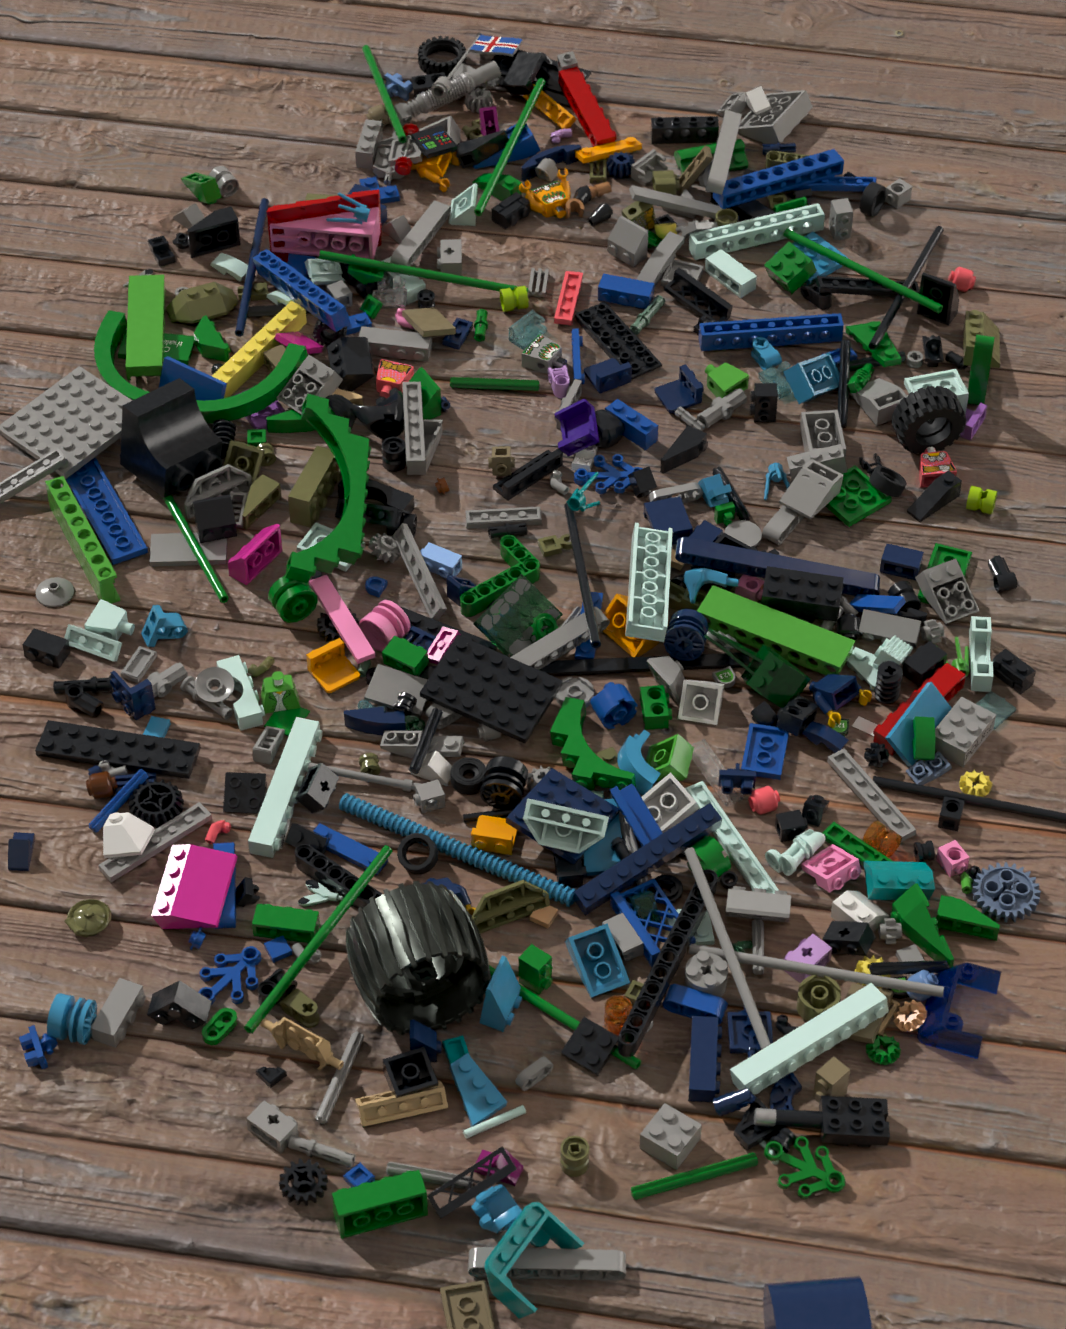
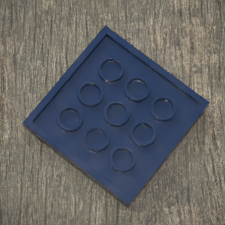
M551 768L507 816L506 823L535 840L523 820L527 799L608 816L607 826L619 814V808ZM545 846L572 864H575L586 851L584 850L578 854Z

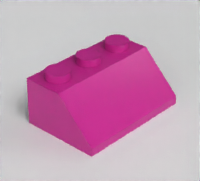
M279 524L263 528L234 557L230 558L228 562L229 576L248 585L282 552Z

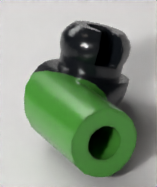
M974 865L961 874L960 880L963 893L968 894L972 892V883L976 879L977 873L981 874L978 866Z

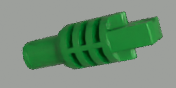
M865 364L863 368L858 369L850 378L848 386L851 394L859 392L869 382L870 375L874 372L872 364Z

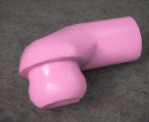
M397 309V314H395L397 323L400 326L414 329L402 316V310L405 309Z

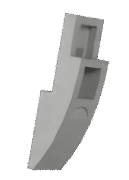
M384 731L380 747L388 752L413 758L423 731ZM433 736L427 754L438 751L443 757H460L464 739L462 736Z

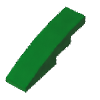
M295 410L266 417L268 433L316 431L306 420H302L301 414Z

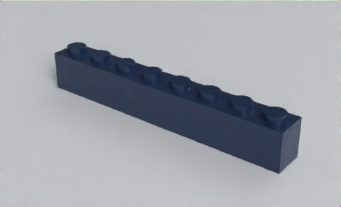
M711 803L707 804L575 890L573 900L586 916L609 901L612 893L616 891L621 893L703 837L720 828L722 817Z

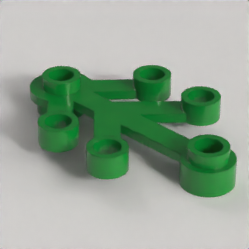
M799 1136L794 1143L795 1149L801 1152L804 1161L783 1152L782 1145L776 1141H771L766 1145L764 1155L768 1160H779L800 1170L789 1175H780L777 1180L779 1188L787 1189L790 1184L811 1177L821 1181L811 1185H800L797 1193L802 1199H807L812 1193L824 1189L836 1193L844 1188L845 1177L841 1172L834 1170L828 1156L829 1150L827 1147L819 1146L814 1154L815 1158L822 1162L825 1170L823 1171L817 1168L808 1147L809 1141L804 1136ZM799 1141L804 1142V1143H805V1146H804V1147L799 1146L798 1142H799ZM770 1150L775 1151V1152H776V1155H775V1156L770 1155V1154H769V1151H770ZM818 1151H823L825 1156H820ZM781 1179H786L788 1184H783ZM830 1180H836L837 1185L831 1184ZM801 1189H807L809 1193L803 1194Z

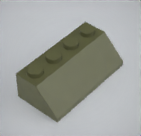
M978 310L966 311L963 327V365L972 366L977 334L995 337L990 367L1000 368L999 328L984 312Z

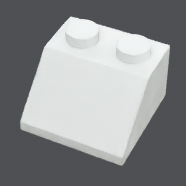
M847 890L832 902L831 918L835 921L869 923L873 932L879 928V923H884V918H890V915L871 900H868L860 891Z

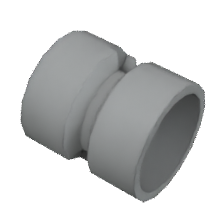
M217 166L210 172L209 176L216 178L220 194L223 197L233 196L238 191V180L225 166Z

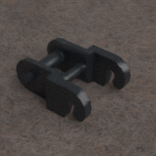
M877 453L873 454L875 463L868 464L862 457L859 458L863 470L866 469L870 476L875 469H871V466H882L880 463L881 459L877 456Z

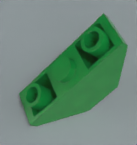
M206 315L203 316L194 331L196 348L202 357L227 362L229 360L228 353H230L228 343H224L221 333L216 331L214 322L210 321Z

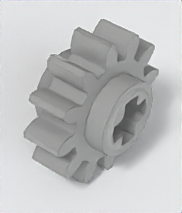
M377 533L369 541L370 545L368 548L373 550L371 554L375 555L378 560H384L385 563L389 560L391 563H394L401 555L397 543L392 536H387L385 533L381 536Z

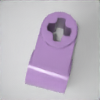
M566 365L562 366V368H548V380L555 397L565 398L570 385Z

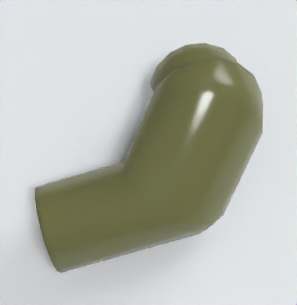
M267 656L258 667L255 664H251L248 668V673L252 674V677L260 676L275 663L274 658Z

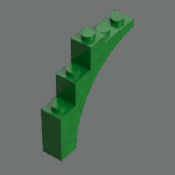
M565 697L550 730L552 745L563 747L561 751L563 766L574 768L572 773L573 781L589 791H593L596 785L604 788H614L617 786L621 790L633 784L636 788L634 773L618 769L606 763L587 745L583 737V723L587 714L585 700Z

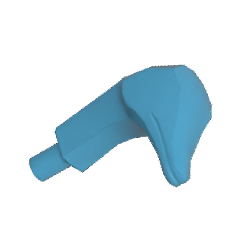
M694 568L685 571L684 583L688 589L690 602L695 604L697 594L704 584L714 583L723 587H727V585L738 587L739 579L728 578V574L711 569Z

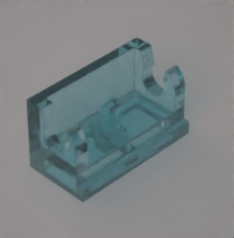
M531 310L509 327V341L524 350L539 334L543 335L547 332V327L541 324L546 320L535 313L534 310Z

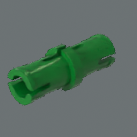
M479 309L476 312L474 339L478 342L485 340V333L488 328V312L485 309Z

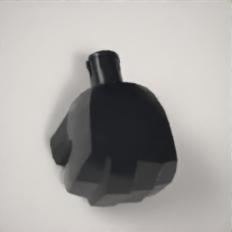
M607 410L595 411L599 442L595 445L604 449L612 447L621 440L625 431L624 424L616 415Z

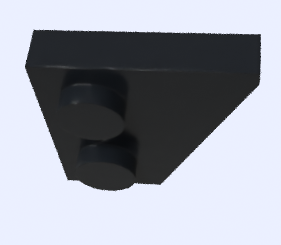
M757 1096L755 1102L745 1111L742 1121L738 1123L734 1130V1136L747 1151L776 1134L779 1128L778 1126L754 1124L755 1109H768Z

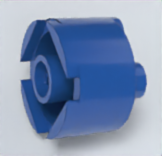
M609 682L604 686L603 690L590 700L592 709L607 729H614V725L619 723L621 726L625 725L637 712L635 709L637 703L622 684Z

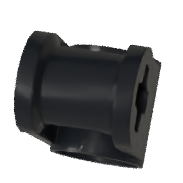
M816 278L810 284L801 286L802 296L819 309L826 310L832 306V293H819Z
M277 969L258 985V1003L260 1006L285 975L283 969ZM295 979L284 992V994L280 997L277 1003L283 1000L297 987V981Z

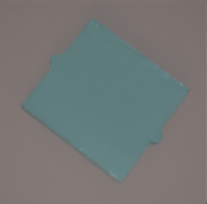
M992 691L976 703L996 714L994 730L1016 711V708L1008 703L1005 698L999 697Z

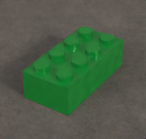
M420 1170L406 1171L401 1175L384 1177L378 1181L361 1183L359 1186L348 1189L342 1188L332 1193L334 1218L341 1239L428 1216L427 1191Z

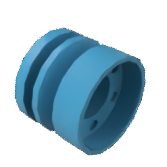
M58 993L50 1007L47 1020V1035L59 1040H65L69 1035L70 1042L78 1041L79 1044H87L92 1036V1024L97 1017L96 1001L91 999L86 1001L85 998H79L75 1002L74 996Z

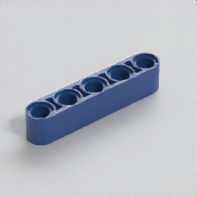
M235 842L214 843L213 849L235 854ZM236 864L218 928L215 929L236 928Z

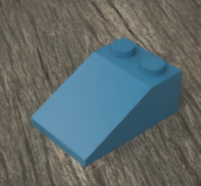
M830 352L800 362L783 372L798 404L810 401L839 388V371Z
M608 924L567 938L565 944L590 998L630 984Z
M505 956L501 957L487 987L480 1018L481 1024L504 1032L506 1025L510 1026L515 1015L512 1012L514 1008H519L522 997L519 996L520 984Z

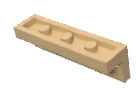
M438 1080L437 1086L396 1098L389 1091L355 1099L362 1127L448 1108L445 1087L440 1080Z

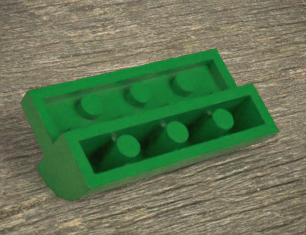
M736 139L729 172L749 167L744 151L745 144L742 139ZM717 143L675 151L674 157L678 169L683 173L705 146L710 147L712 156H714Z

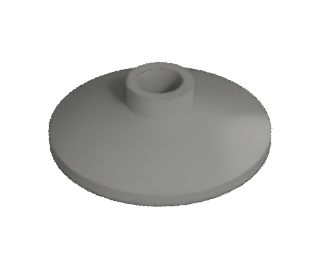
M59 577L44 580L36 589L38 602L46 607L63 606L74 596L72 583L67 579Z
M207 668L196 677L194 684L196 694L200 699L208 703L222 702L232 694L234 679L223 668ZM212 687H218V689L212 690Z

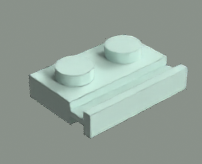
M307 259L304 262L309 278H311L315 285H327L341 280L345 281L342 278L339 262L322 259Z

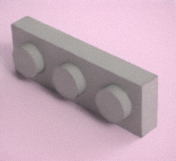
M575 379L572 386L569 385L565 398H562L560 409H557L556 412L578 402L582 394L581 380ZM554 416L556 428L561 429L560 421Z

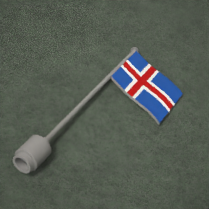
M478 33L477 38L448 77H439L431 88L433 96L444 98L452 88L450 78L470 52L513 57L522 44L523 39L492 37Z

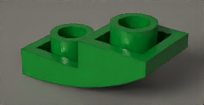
M915 716L913 719L914 739L912 741L914 760H934V717Z

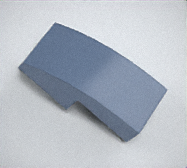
M937 752L934 760H926L925 762L920 760L907 769L906 773L915 784L923 785L945 774L952 767L944 756Z

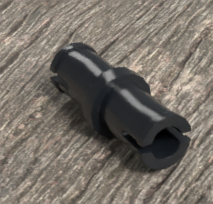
M506 523L504 526L488 527L489 539L506 535H527L526 523L513 525Z

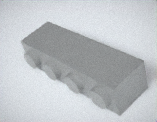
M363 326L359 333V337L368 338L371 356L429 361L432 350V336L422 337L416 332Z

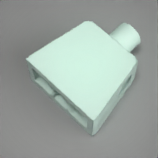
M100 599L84 625L85 630L116 641L119 640L122 633L132 635L135 628L134 624L128 623L127 612L124 609Z

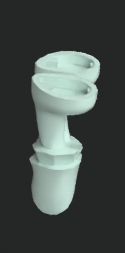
M808 829L802 834L797 835L793 839L791 847L784 853L780 854L774 849L765 853L767 863L776 872L781 873L783 871L786 876H790L796 871V868L804 858L809 860L825 842V835Z

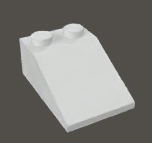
M671 772L641 797L663 833L700 808L694 798Z

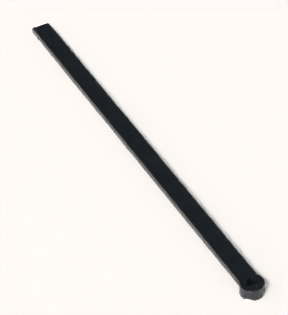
M743 652L734 653L745 663L750 664L748 655ZM727 653L701 654L695 660H678L684 670L721 669L727 667L743 668ZM665 656L557 660L541 668L540 671L551 676L651 672L647 660L649 658ZM426 666L419 677L428 680L437 666ZM372 667L366 672V682L368 685L371 682L376 667Z

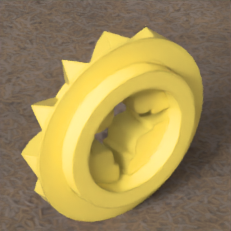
M975 770L972 772L966 771L960 778L959 787L965 794L984 797L991 791L992 782L989 776L983 774V771L977 773ZM978 780L979 784L974 785V787H972V783Z

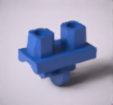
M35 1025L28 1027L30 1033L19 1037L23 1051L35 1048L33 1051L24 1053L27 1065L32 1067L40 1064L42 1069L48 1068L44 1051H47V1054H52L53 1049L57 1046V1040L53 1036H48L47 1033L43 1034L40 1040Z

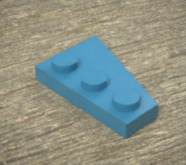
M468 1053L450 1064V1071L457 1090L460 1092L471 1127L482 1123L507 1106L506 1099Z

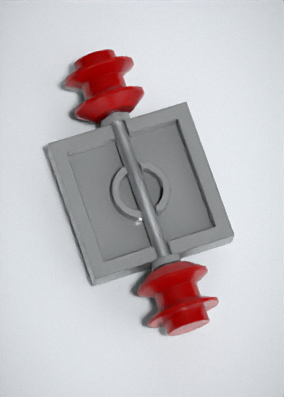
M406 124L403 127L407 137L405 143H400L398 139L392 141L388 162L390 166H395V171L400 175H408L411 172L412 163L422 162L424 154L411 139V134L419 132V128L414 124Z

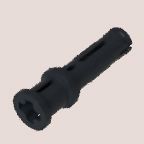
M111 675L106 678L93 676L88 680L54 681L53 683L55 694L65 693L66 687L72 683L80 684L84 692L91 691L94 694L102 691L114 692L110 684Z

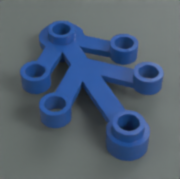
M616 454L612 457V464L624 470L619 471L606 463L603 455H596L594 457V465L606 471L598 472L599 475L596 479L607 480L597 482L595 490L598 494H604L614 484V491L621 494L631 485L628 475L643 468H633L623 461L622 455ZM582 468L578 469L574 474V482L577 485L583 486L596 472H587Z
M248 946L243 949L241 954H217L214 957V962L218 968L203 967L200 970V978L202 981L208 982L213 977H223L212 988L204 987L198 993L206 998H210L209 1000L212 1001V1005L216 1000L215 996L232 981L231 1001L234 1004L242 1003L244 1001V994L241 991V972L247 967L246 988L248 990H256L259 984L255 966L261 961L260 951L253 946ZM227 963H237L234 967H225Z

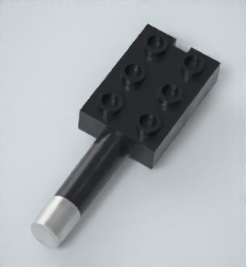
M822 1095L819 1102V1111L756 1108L754 1112L755 1125L821 1129V1142L835 1143V1145L849 1146V1144H857L859 1147H871V1145L887 1146L890 1139L889 1122H886L888 1117L887 1099Z

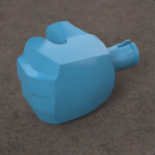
M503 1184L492 1186L478 1194L476 1201L472 1205L473 1211L481 1218L479 1225L483 1229L496 1234L508 1231L522 1212V1209L517 1205Z

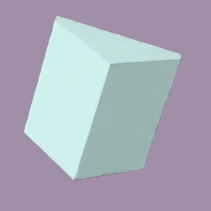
M476 183L451 200L449 224L476 226L477 215L474 214L478 204V185Z

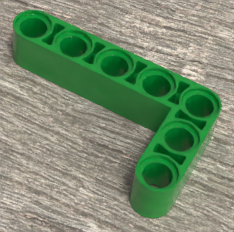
M976 334L969 376L967 404H985L995 339L993 336Z
M506 535L500 540L501 557L510 568L461 595V613L465 617H473L481 613L494 600L505 599L504 594L509 591L517 593L515 585L519 579L527 580V584L530 583V585L539 580L540 562L516 537Z

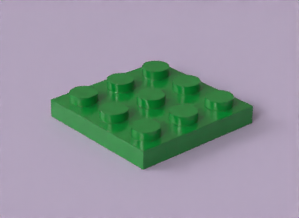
M855 465L847 469L848 472L842 473L844 476L840 493L825 506L848 527L885 507L892 501L891 496L880 492L872 486L869 477Z

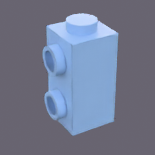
M428 542L425 548L420 550L429 571L443 578H447L448 575L457 576L462 569V555Z

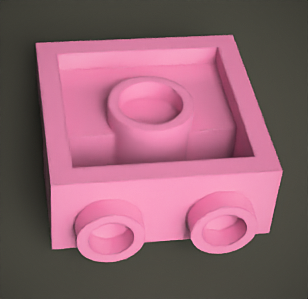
M834 844L801 864L802 870L816 879L817 885L828 892L835 889L840 890L844 883L851 879H857L861 873L859 859Z

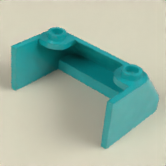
M532 1202L524 1207L485 1261V1271L492 1294L519 1319L535 1313L537 1308L513 1287L511 1280L506 1274L529 1242L535 1247H542L551 1239L561 1249H578L584 1245L580 1238L539 1202Z

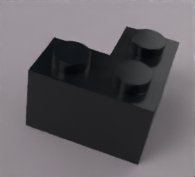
M179 980L152 994L147 1016L161 1025L177 1019L184 1023L185 1026L195 1029L207 1023L212 1001Z

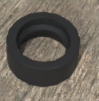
M875 182L869 183L860 200V212L872 217L876 216L884 204L886 187Z
M877 466L869 478L872 486L891 497H899L907 485L906 480L900 474L884 466Z
M413 833L406 836L399 844L397 852L401 865L413 874L429 872L435 867L439 855L437 845L422 833ZM422 842L429 848V857L423 864L413 865L407 860L406 853L411 845Z

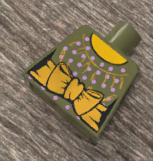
M635 201L622 210L623 217L649 231L655 229L656 219L653 204Z

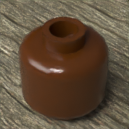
M108 771L91 774L89 780H86L88 794L96 800L113 796L114 789L117 788L116 777H111Z

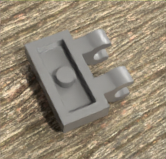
M696 220L689 222L687 227L678 226L676 231L682 230V237L687 239L690 233L715 228L718 225L717 222H709V220L701 222Z

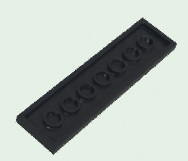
M48 720L35 752L37 756L99 765L101 761L106 760L109 762V765L115 768L126 766L128 770L138 771L142 769L147 773L156 772V774L189 779L201 746L200 743Z

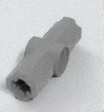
M739 388L724 398H715L709 408L697 415V420L703 423L705 428H708L720 419H729L736 408L747 402L744 391Z
M180 662L161 673L153 672L147 679L152 683L154 698L156 696H166L171 691L172 686L188 677V674Z

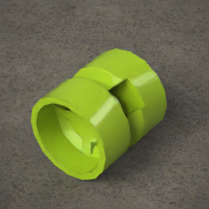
M525 286L514 287L513 291L511 288L500 290V302L503 312L513 311L515 307L518 309L529 307Z
M971 485L966 509L973 511L980 509L982 513L992 515L997 491L990 489L983 491L981 487Z

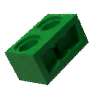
M664 685L640 687V705L644 729L668 728L669 720H672V710L667 707L669 705V693H665Z

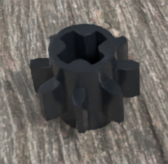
M871 743V748H865L864 759L869 762L868 766L883 767V763L888 762L889 751L885 748V744Z

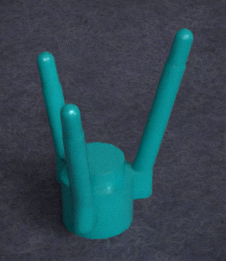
M598 472L587 481L580 491L577 488L566 501L571 510L578 511L580 509L583 512L600 504V501L585 505L586 497L583 494L599 475Z

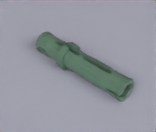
M657 295L630 326L631 331L635 335H638L644 327L650 324L652 317L665 304V299L662 296Z

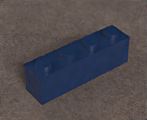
M692 1016L688 1101L713 1103L715 1094H720V1081H716V1076H720L721 1063L717 1062V1057H721V1044H717V1039H722V1026H718V1017Z

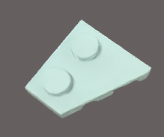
M855 647L852 655L847 660V666L856 672L861 680H865L870 685L872 691H875L879 666L874 661L877 657L872 653Z

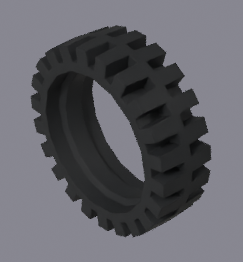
M438 36V39L432 37V40L427 39L418 49L419 67L424 73L427 72V75L445 72V77H448L466 53V48L463 43H460V40L457 39L455 41L453 37L449 39V36H445V38ZM435 52H450L457 56L455 59L447 62H436L427 58Z

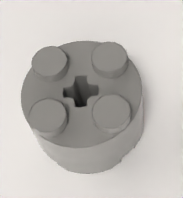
M705 950L699 951L686 963L685 987L722 997L727 988L728 964L716 954L708 953Z

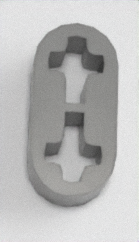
M541 1057L524 1069L517 1076L515 1083L523 1091H526L545 1078L552 1071L554 1065L546 1057Z

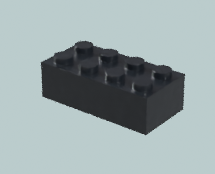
M767 566L761 604L788 615L837 622L844 578Z

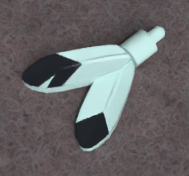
M306 880V887L315 894L302 897L298 900V904L301 906H311L328 900H343L344 897L339 896L338 893L330 892L315 880Z

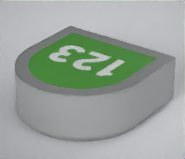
M731 667L712 672L714 681L725 684L724 688H730L735 684V673Z

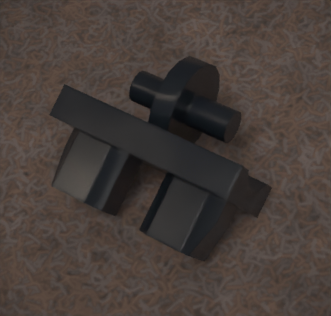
M931 335L930 338L922 336L925 362H927V367H938L939 362H943L944 359L941 337Z

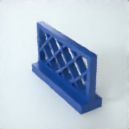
M651 879L621 894L616 891L610 896V906L616 915L623 913L642 940L644 946L643 955L651 967H653L660 953L657 947L658 942L665 943L667 939L661 936L662 929L671 931L673 927L664 924L666 917L677 919L679 915L655 879ZM653 887L656 890V894L651 896L644 894V891ZM631 896L638 898L637 904L628 903L626 898ZM641 900L653 901L651 908L640 906ZM656 902L665 904L666 910L654 909ZM637 912L649 913L647 920L638 918ZM652 914L663 916L662 922L650 921ZM648 926L659 928L658 934L648 933ZM694 936L691 940L690 945L696 943V939Z

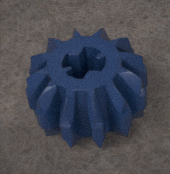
M614 152V155H609L607 162L609 174L614 175V178H628L631 175V166L635 163L633 155H629L628 152Z

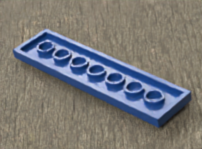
M95 457L65 479L112 565L148 553L146 544Z

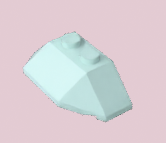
M527 799L523 816L524 822L539 845L578 854L605 837L609 819L608 816L533 799Z

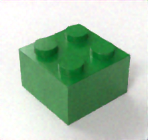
M790 242L764 264L769 277L790 294H793L817 272L813 260Z

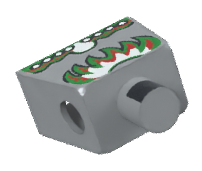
M539 334L522 352V367L548 374L547 369L550 367L551 369L555 367L562 368V366L567 364V360L562 358L561 346L542 334Z

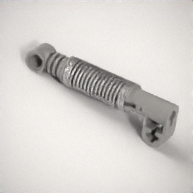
M492 61L469 73L464 72L452 78V80L450 79L452 88L444 98L434 97L432 91L428 89V91L426 90L418 94L411 102L408 101L407 104L402 102L395 105L394 108L401 125L410 122L413 117H416V114H427L432 112V110L434 111V109L442 107V105L450 103V101H455V99L473 92L478 86L484 84L487 90L496 87L501 82V72L497 63Z

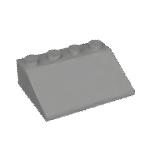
M806 90L766 93L765 95L771 109L758 115L750 110L740 121L738 134L764 144L782 143L783 139L791 133L792 129L813 108Z

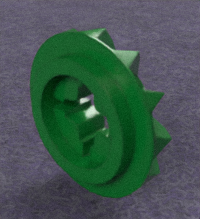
M541 613L533 618L534 623L531 627H533L532 634L536 637L535 641L558 629L556 620L548 613ZM543 626H548L543 632L541 631Z
M885 1033L880 1036L877 1035L873 1044L867 1043L866 1045L867 1056L877 1064H892L900 1056L899 1042L895 1041L894 1036L889 1037ZM880 1044L887 1047V1053L880 1049Z

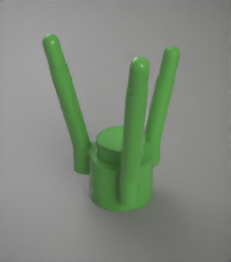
M955 637L958 658L952 661V666L965 673L967 677L970 673L969 647H965V659L963 660L959 638Z

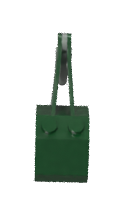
M711 628L704 636L746 669L741 677L747 685L779 707L784 708L790 700L800 695L811 680V678L769 646L763 644L758 653L740 645L730 635H725L720 631L716 632ZM731 648L737 649L753 658V660L748 665L730 650Z

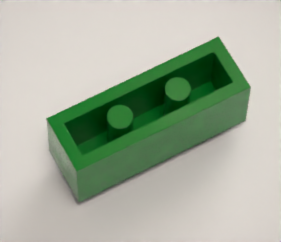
M257 904L252 921L253 936L275 939L283 935L287 941L309 943L318 932L320 926L319 911L273 906L271 904Z

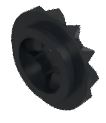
M660 875L654 878L662 890L663 887L670 889V894L663 891L670 902L675 903L678 898H681L683 885L678 878L672 875ZM650 887L651 896H655L656 890Z

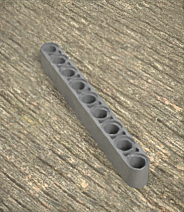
M725 110L705 188L706 191L720 195L723 193L742 116L740 113Z

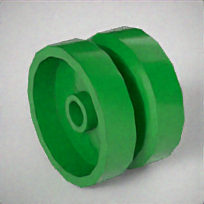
M283 576L271 586L268 600L283 621L294 623L305 619L314 611L318 603V596L308 583L288 579Z

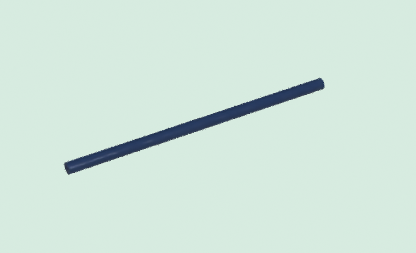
M262 198L260 201L235 329V335L238 337L244 335L256 273L253 257L260 252L269 200L266 198Z

